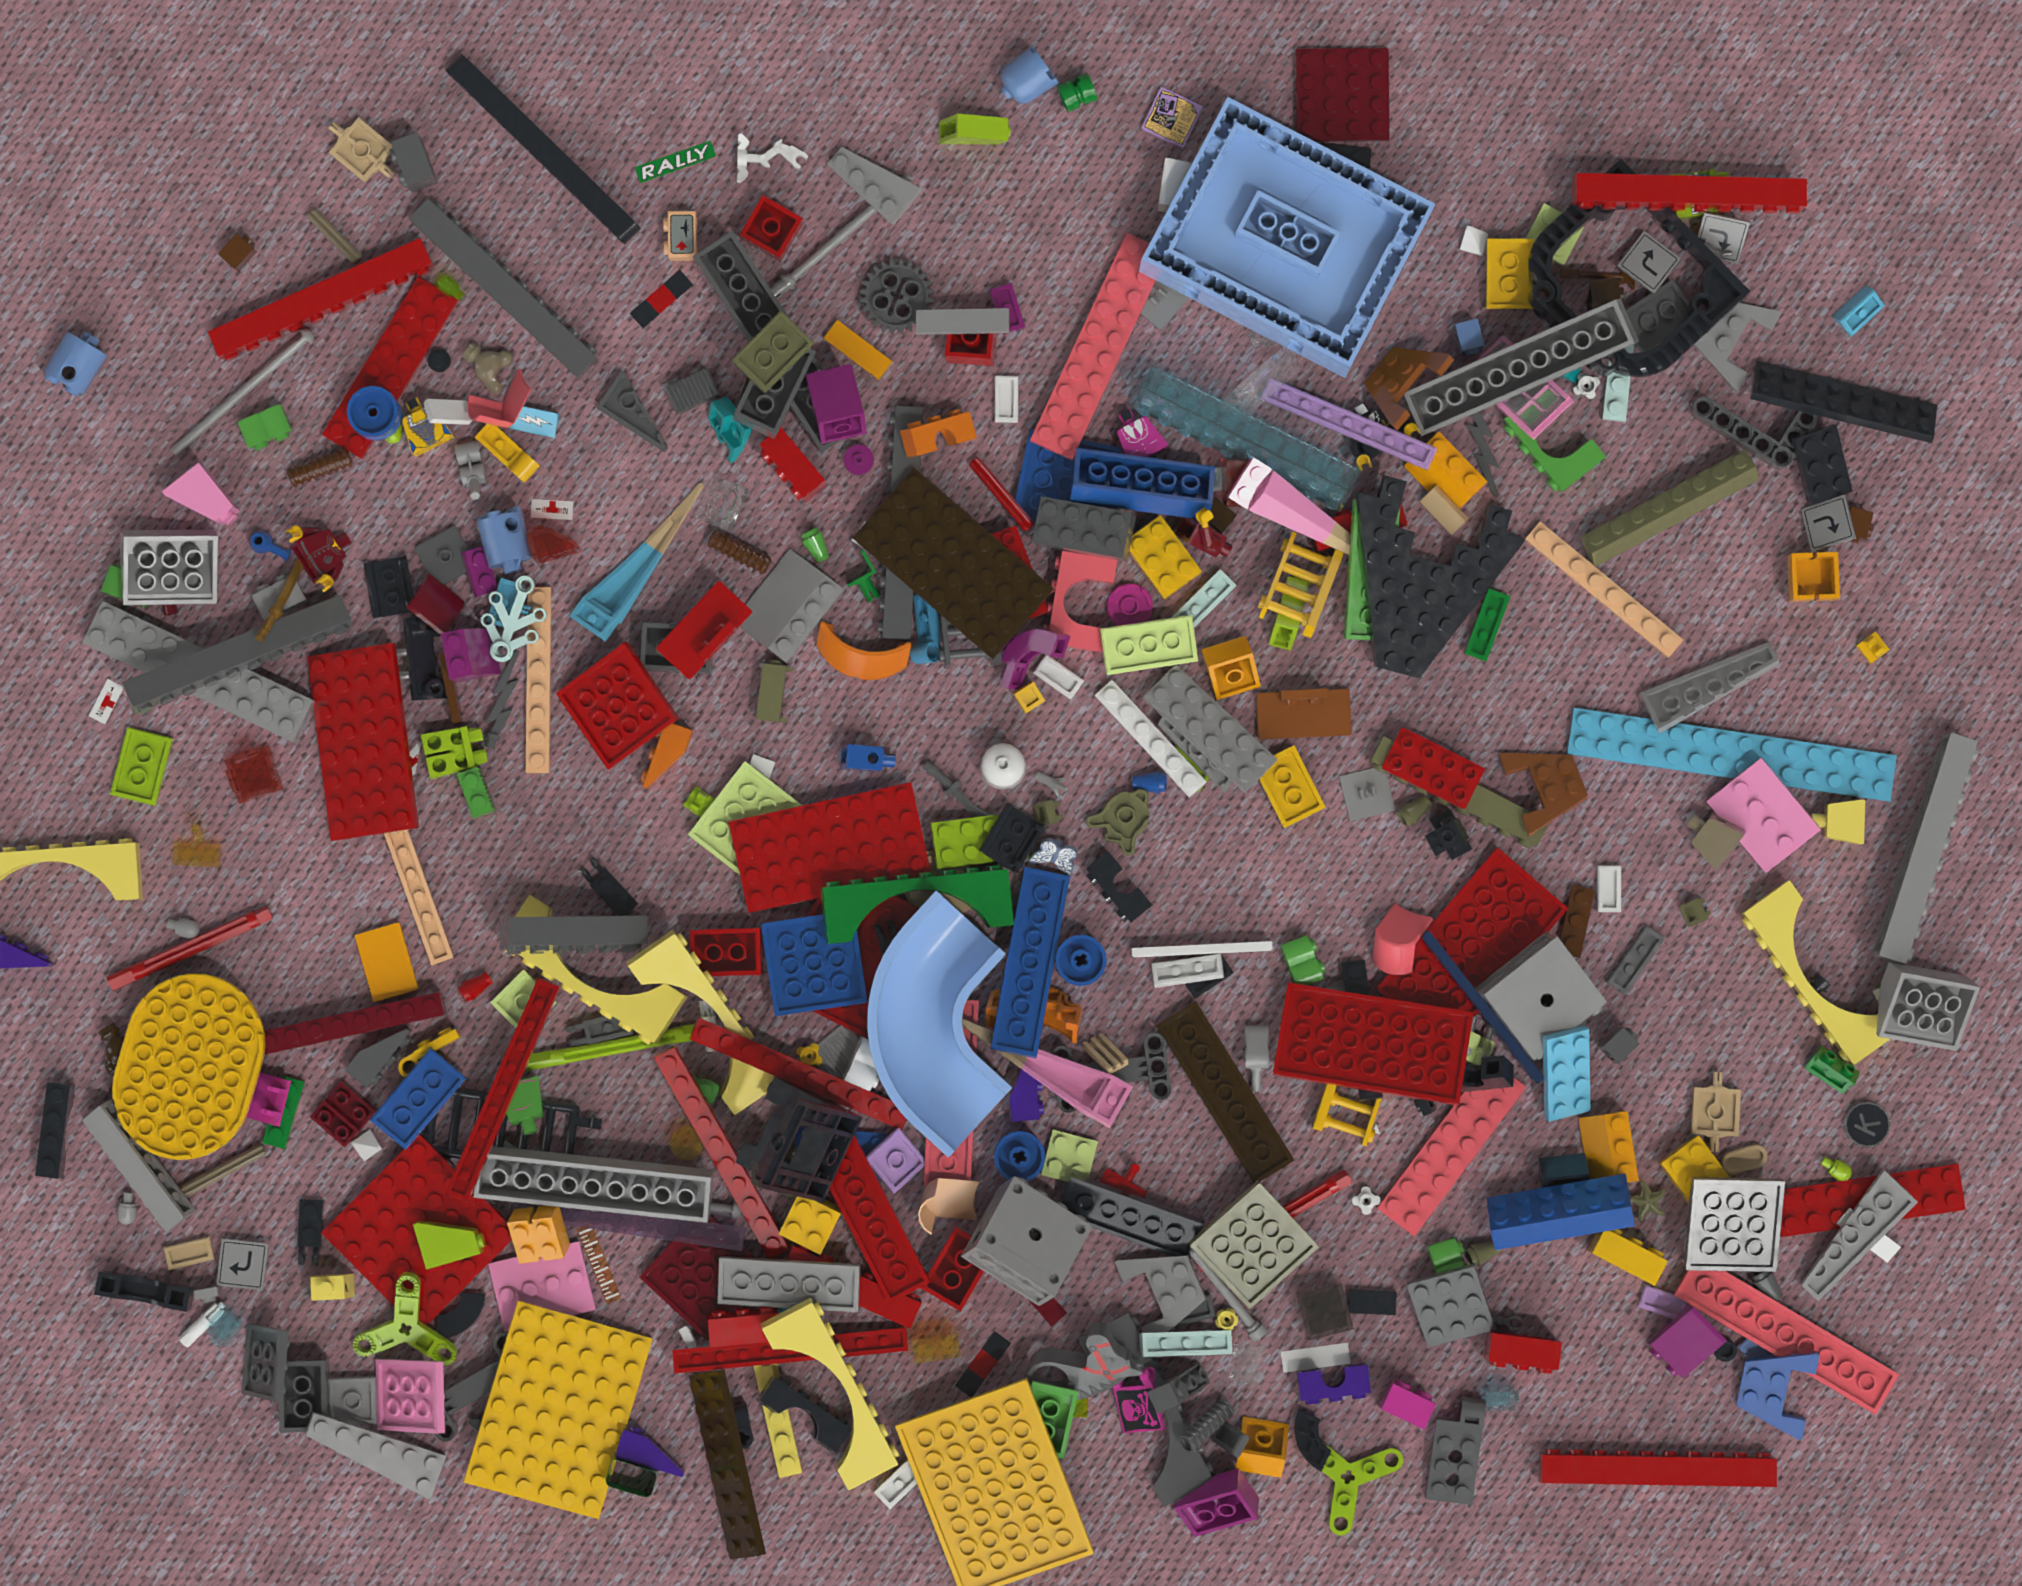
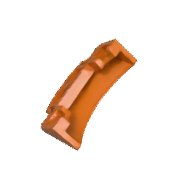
M824 621L820 622L816 645L824 659L839 672L849 677L860 678L861 680H879L892 676L907 667L912 647L911 642L900 641L896 648L881 652L863 651L842 642V638L838 637L833 631L834 625Z
M1050 987L1043 1025L1055 1029L1066 1036L1072 1043L1077 1044L1082 1007L1070 1001L1068 994ZM999 989L990 993L985 1016V1027L987 1028L995 1024L1001 991Z

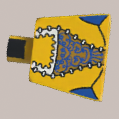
M418 397L405 403L410 415L404 417L402 422L413 456L417 457L455 438L446 424L429 423L426 410L422 407Z

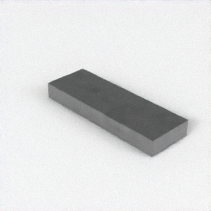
M1645 925L1606 983L1626 996L1666 938Z

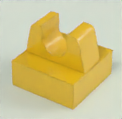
M1876 631L1856 645L1869 664H1872L1890 650Z

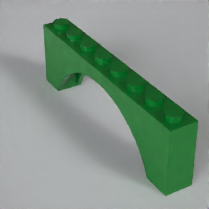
M1002 865L989 866L988 871L979 872V868L965 869L963 874H956L955 870L941 871L942 876H933L932 872L919 873V878L910 879L909 874L895 876L896 880L886 881V877L872 878V883H863V879L849 880V885L840 886V881L828 882L826 887L820 888L826 944L851 942L858 926L873 908L892 896L910 891H937L952 896L973 909L983 920L987 928L1014 925L1008 869L1002 870Z

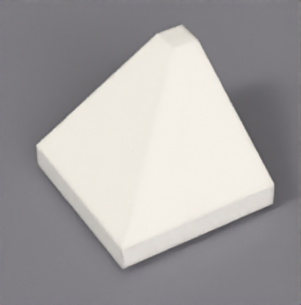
M1467 225L1460 250L1482 256L1488 233Z
M371 1129L351 1142L364 1162L383 1149V1146Z

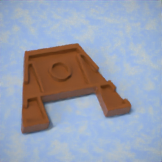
M1392 347L1364 382V385L1389 423L1398 431L1411 415L1405 408L1397 404L1425 368L1442 376L1454 359L1446 353Z
M1499 753L1498 759L1505 776L1524 770L1529 771L1543 807L1541 810L1522 815L1521 819L1528 837L1534 835L1537 830L1543 826L1546 827L1552 823V820L1561 814L1564 815L1587 799L1588 794L1573 755Z

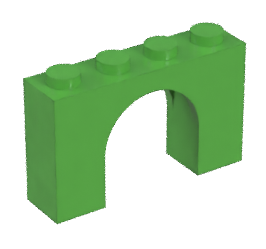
M1547 389L1536 401L1547 410L1558 397ZM1524 404L1517 408L1515 412H1517ZM1531 404L1520 416L1531 425L1542 412ZM1508 416L1502 421L1505 424L1503 426L1504 431L1508 436H1514L1518 440L1519 444L1517 446L1525 456L1527 454L1530 455L1534 460L1532 462L1533 467L1539 474L1543 472L1548 478L1546 482L1554 492L1558 490L1561 494L1606 458L1592 439L1570 456L1564 458L1551 457L1540 449L1536 438L1534 440L1530 438Z

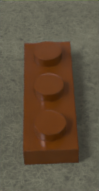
M1572 885L1567 904L1569 909L1565 913L1560 940L1573 957L1581 958L1595 890Z

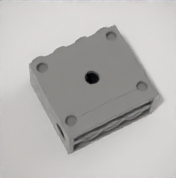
M1548 932L1543 933L1475 988L1518 1045L1532 1060L1543 1058V1036L1583 1026L1585 1024L1584 1020L1591 1015L1599 1014L1604 1009L1603 1005L1607 1003L1558 936Z
M1014 1176L998 1187L961 1257L1040 1306L1056 1296L1092 1225L1087 1223L1083 1216L1075 1215L1068 1211L1064 1204L1049 1199L1045 1192L1035 1190L1029 1186L1025 1179Z

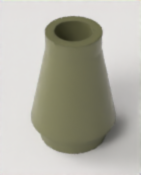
M1424 795L1417 800L1400 806L1397 816L1404 826H1414L1426 811L1432 807V803Z
M1493 1241L1469 1245V1248L1465 1249V1255L1469 1264L1475 1263V1266L1477 1265L1478 1267L1501 1252V1249L1495 1250Z

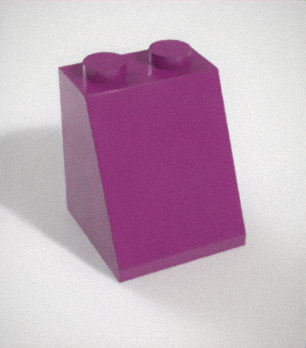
M840 364L831 369L815 370L810 374H806L807 386L821 444L867 434L864 410L851 364Z
M486 628L460 629L441 633L448 675L451 681L459 683L501 674L499 662L494 660L490 654V647L493 642Z
M1687 1304L1647 1344L1651 1347L1649 1352L1658 1361L1662 1358L1668 1364L1665 1368L1674 1377L1679 1375L1685 1378L1727 1340L1693 1306Z

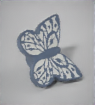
M1046 838L1041 841L1040 848L1035 850L1030 856L1029 863H1055L1059 870L1067 876H1071L1073 859L1077 856V850L1071 845H1065L1061 840Z

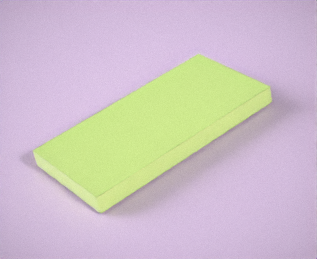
M1192 615L1099 628L1106 675L1198 661Z

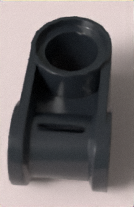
M745 1402L733 1405L738 1431L744 1432L745 1435L750 1437V1439L746 1440V1444L742 1445V1449L750 1447L753 1442L751 1420Z

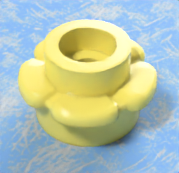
M1226 1308V1310L1221 1309L1217 1312L1215 1323L1218 1328L1233 1330V1327L1238 1324V1316L1235 1315L1233 1309ZM1226 1317L1229 1318L1228 1322L1224 1320Z

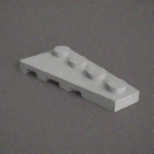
M841 147L827 164L893 225L923 191L922 188L844 147Z
M1162 717L1157 727L1225 794L1232 781Z

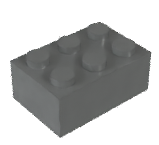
M643 622L640 661L647 671L681 673L656 650V647L678 624ZM713 656L697 674H712Z
M329 1359L287 1360L288 1367L285 1372L284 1381L286 1391L283 1395V1402H279L280 1433L306 1432L312 1412L329 1417Z

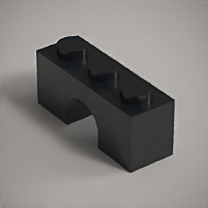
M1109 851L1086 869L1089 872L1086 877L1094 886L1099 884L1104 890L1101 895L1108 904L1113 902L1118 907L1116 913L1123 922L1128 920L1132 923L1152 906L1151 902L1138 887L1129 894H1121L1115 889L1113 884L1114 878L1123 868Z
M1504 1055L1482 1057L1481 1065L1465 1064L1461 1092L1513 1087L1514 1064Z

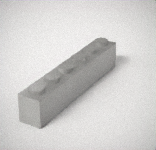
M113 1099L98 1106L82 1120L87 1126L88 1131L93 1134L101 1148L108 1154L116 1168L123 1174L130 1187L135 1190L143 1204L150 1210L165 1232L178 1226L196 1211L156 1156L139 1146L128 1132L124 1130L118 1119Z

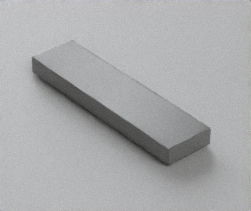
M1009 308L916 310L917 335L1009 333Z

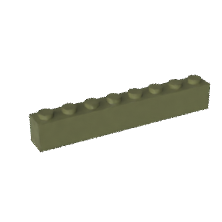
M1744 449L1582 535L1584 551L1596 567L1758 481L1757 467Z
M1383 736L1369 761L1374 764L1372 768L1380 773L1385 774L1386 772L1382 769V765L1394 743L1393 740ZM1395 775L1393 777L1394 780L1404 785L1407 782ZM1477 785L1466 809L1463 810L1455 806V811L1461 815L1468 817L1471 814L1477 817V823L1487 828L1489 825L1498 828L1497 833L1506 838L1512 835L1519 839L1518 844L1528 849L1531 846H1538L1548 825L1546 827L1543 826L1534 835L1528 837L1521 817L1523 814L1530 813V811L1480 785ZM1417 786L1414 787L1415 791L1423 795L1427 794V791ZM1437 796L1434 799L1444 806H1447L1449 803Z

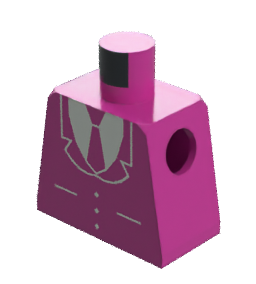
M1131 409L1118 415L1124 425L1116 433L1123 454L1150 458L1168 448L1165 439L1146 416L1136 420Z

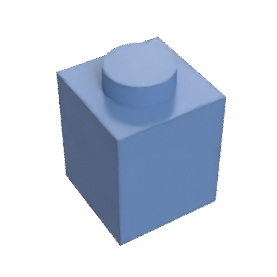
M1478 318L1455 324L1453 329L1460 354L1466 353V356L1480 353L1479 349L1484 347V341Z

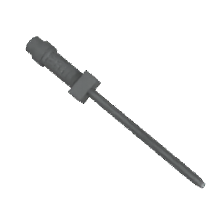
M926 762L923 769L947 788L946 791H943L947 796L952 794L974 817L990 815L975 806L958 787L963 785L958 780L953 782L934 763Z

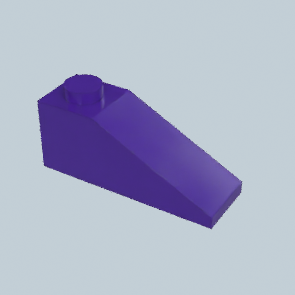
M630 1426L629 1429L623 1430L615 1455L616 1458L679 1477L684 1476L685 1470L647 1434H643V1429Z

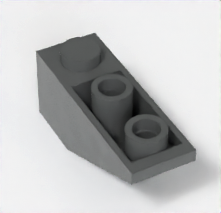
M405 1029L359 1051L345 1071L365 1087L376 1086L383 1077L381 1074L386 1066L390 1068L398 1058L395 1055L400 1047L405 1049L412 1040L410 1037L412 1031Z
M1199 1362L1148 1391L1147 1394L1158 1414L1181 1404L1210 1382L1207 1372Z

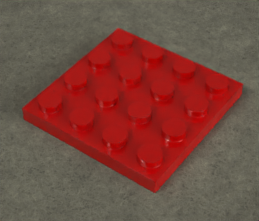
M628 642L622 643L556 693L607 770L612 769L680 719Z

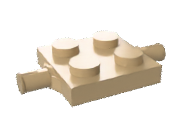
M358 117L345 130L335 121L332 123L334 127L329 126L328 129L338 136L337 142L329 151V154L360 180L366 183L378 171L383 173L388 179L392 177L389 173L394 175L395 171L385 164L387 157L390 155L389 149L393 148L392 145Z
M1713 1072V1086L1706 1088L1693 1087L1691 1134H1702L1710 1137L1709 1150L1711 1152H1719V1138L1725 1136L1739 1137L1741 1090L1728 1089L1722 1086L1723 1072Z

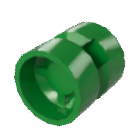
M1087 72L1075 77L1074 82L1067 80L1057 84L1060 98L1067 112L1080 108L1081 103L1088 105L1098 100L1095 88Z

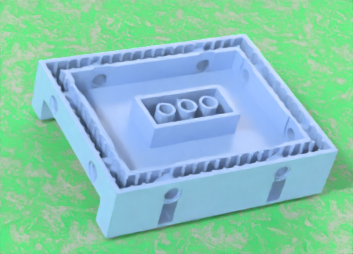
M1227 97L1141 259L1139 272L1346 378L1436 204Z

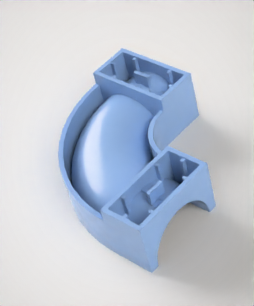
M935 891L902 927L881 959L870 991L867 1028L873 1062L880 1081L890 1099L904 1117L949 1158L988 1113L1012 1089L1008 1082L972 1050L964 1035L962 1024L964 1007L970 994L1005 957L1006 953L964 917L939 892Z

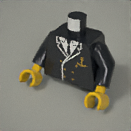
M1362 403L1353 410L1355 414L1396 430L1389 423L1381 409L1371 413L1366 404ZM1408 420L1398 429V432L1405 433L1412 437L1410 434L1413 431L1421 433L1416 424L1410 423ZM1350 438V451L1357 462L1359 471H1363L1361 467L1363 464H1369L1371 468L1370 460L1383 453V451Z

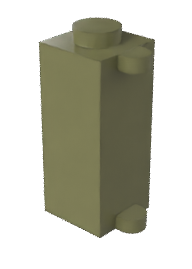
M768 660V664L763 663L757 720L787 723V718H782L781 713L786 672H793V667L783 666L782 661Z

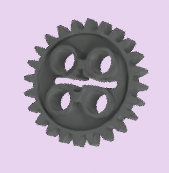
M891 259L890 266H887L882 261V269L874 266L875 274L867 273L870 281H862V285L866 289L860 290L859 293L864 295L865 298L859 301L860 304H867L862 309V312H870L867 316V321L875 319L873 327L881 324L882 332L887 327L890 328L892 335L895 329H899L900 334L903 335L904 328L906 327L912 332V325H916V310H932L927 306L934 303V299L928 297L934 294V290L927 289L932 285V281H924L927 273L920 275V266L913 270L911 261L907 266H904L903 259H900L898 265H895L894 260ZM889 276L897 279V284L893 287H887L884 284V280ZM902 278H906L900 293L903 299L897 300L894 311L889 316L888 311L893 304L892 294L896 295ZM908 286H917L919 289L918 293L915 296H909L905 292ZM879 298L887 299V307L878 308L875 305L876 300ZM902 306L909 308V315L906 317L898 316V308Z

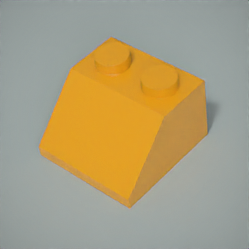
M1246 636L1201 649L1216 700L1261 687L1253 652Z
M1243 1416L1240 1431L1250 1438L1240 1457H1236L1235 1469L1239 1468L1240 1471L1281 1478L1286 1460L1289 1424Z

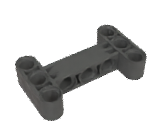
M1150 1033L1144 1039L1145 1056L1129 1058L1128 1065L1111 1075L1126 1083L1149 1080L1151 1095L1157 1100H1165L1170 1096L1172 1089L1165 1040L1158 1033ZM1153 1036L1158 1037L1161 1041V1045L1157 1050H1151L1148 1047V1040ZM1058 1046L1051 1053L1055 1055L1058 1050L1064 1049L1068 1052L1067 1060L1073 1061L1070 1049L1065 1046ZM1154 1060H1161L1163 1062L1164 1069L1162 1072L1154 1073L1151 1070V1064ZM1098 1063L1084 1065L1107 1073ZM1158 1083H1164L1167 1086V1093L1164 1096H1157L1154 1092V1087ZM1056 1094L1057 1103L1061 1111L1072 1113L1076 1110L1074 1107L1071 1109L1063 1108L1061 1104L1062 1098Z
M508 1332L499 1333L493 1340L494 1349L499 1357L503 1349L499 1345V1339L502 1336H507ZM499 1360L444 1391L445 1424L452 1427L453 1433L449 1437L444 1436L442 1433L435 1434L440 1441H451L458 1433L457 1423L451 1414L490 1392Z

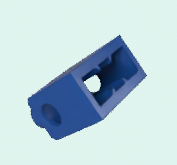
M847 744L842 746L840 769L879 772L882 771L883 767L894 768L896 754L884 753V747ZM868 755L873 756V763L868 761Z

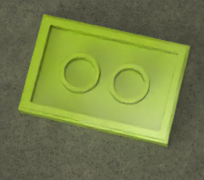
M127 727L110 795L156 806L173 738Z

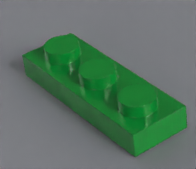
M1488 588L1465 649V655L1483 662L1487 661L1511 596Z
M282 1075L281 1078L291 1081L280 1126L267 1124L262 1143L286 1149L305 1082Z

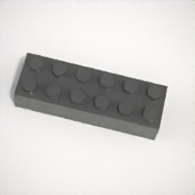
M647 916L508 917L499 922L500 951L507 950L508 955L521 954V952L530 950V954H544V952L553 950V954H565L573 949H576L578 954L590 953V951L599 949V953H613V951L622 949V953H633L636 950H641L642 946L648 944Z

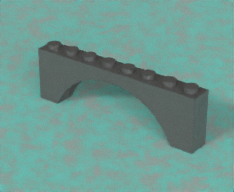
M1126 1312L1105 1323L1110 1327L1116 1342L1127 1350H1131L1132 1359L1144 1364L1141 1370H1144L1146 1367L1154 1368L1155 1387L1168 1380L1167 1378H1161L1158 1371L1162 1368L1156 1357L1140 1356V1338L1137 1329L1141 1326L1135 1315L1130 1316ZM1087 1333L1078 1337L1085 1353H1088L1086 1346ZM1180 1404L1165 1410L1169 1431L1168 1451L1164 1465L1153 1482V1487L1163 1507L1187 1496L1215 1475L1210 1462L1205 1463L1201 1457L1205 1453L1202 1446L1191 1453L1186 1451L1179 1442L1180 1435L1184 1434L1191 1426L1188 1419L1183 1421L1180 1415L1183 1409Z

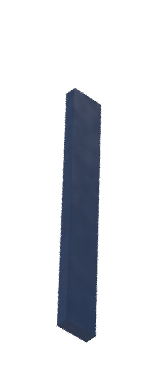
M1425 931L1420 938L1534 1083L1539 1084L1543 1081L1544 1076L1430 931Z

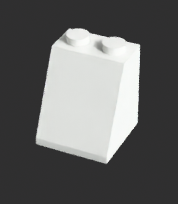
M1165 158L1158 211L1167 212L1192 163Z

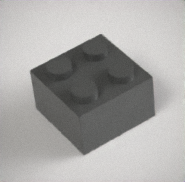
M417 132L391 141L393 148L389 149L396 166L401 168L397 173L405 188H409L413 193L438 184L423 140Z

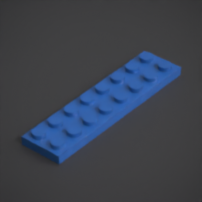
M1028 867L1023 868L990 1050L1037 1058L1070 876Z

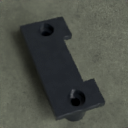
M419 617L403 618L411 701L446 699L443 678L437 679L433 637H440L441 635Z

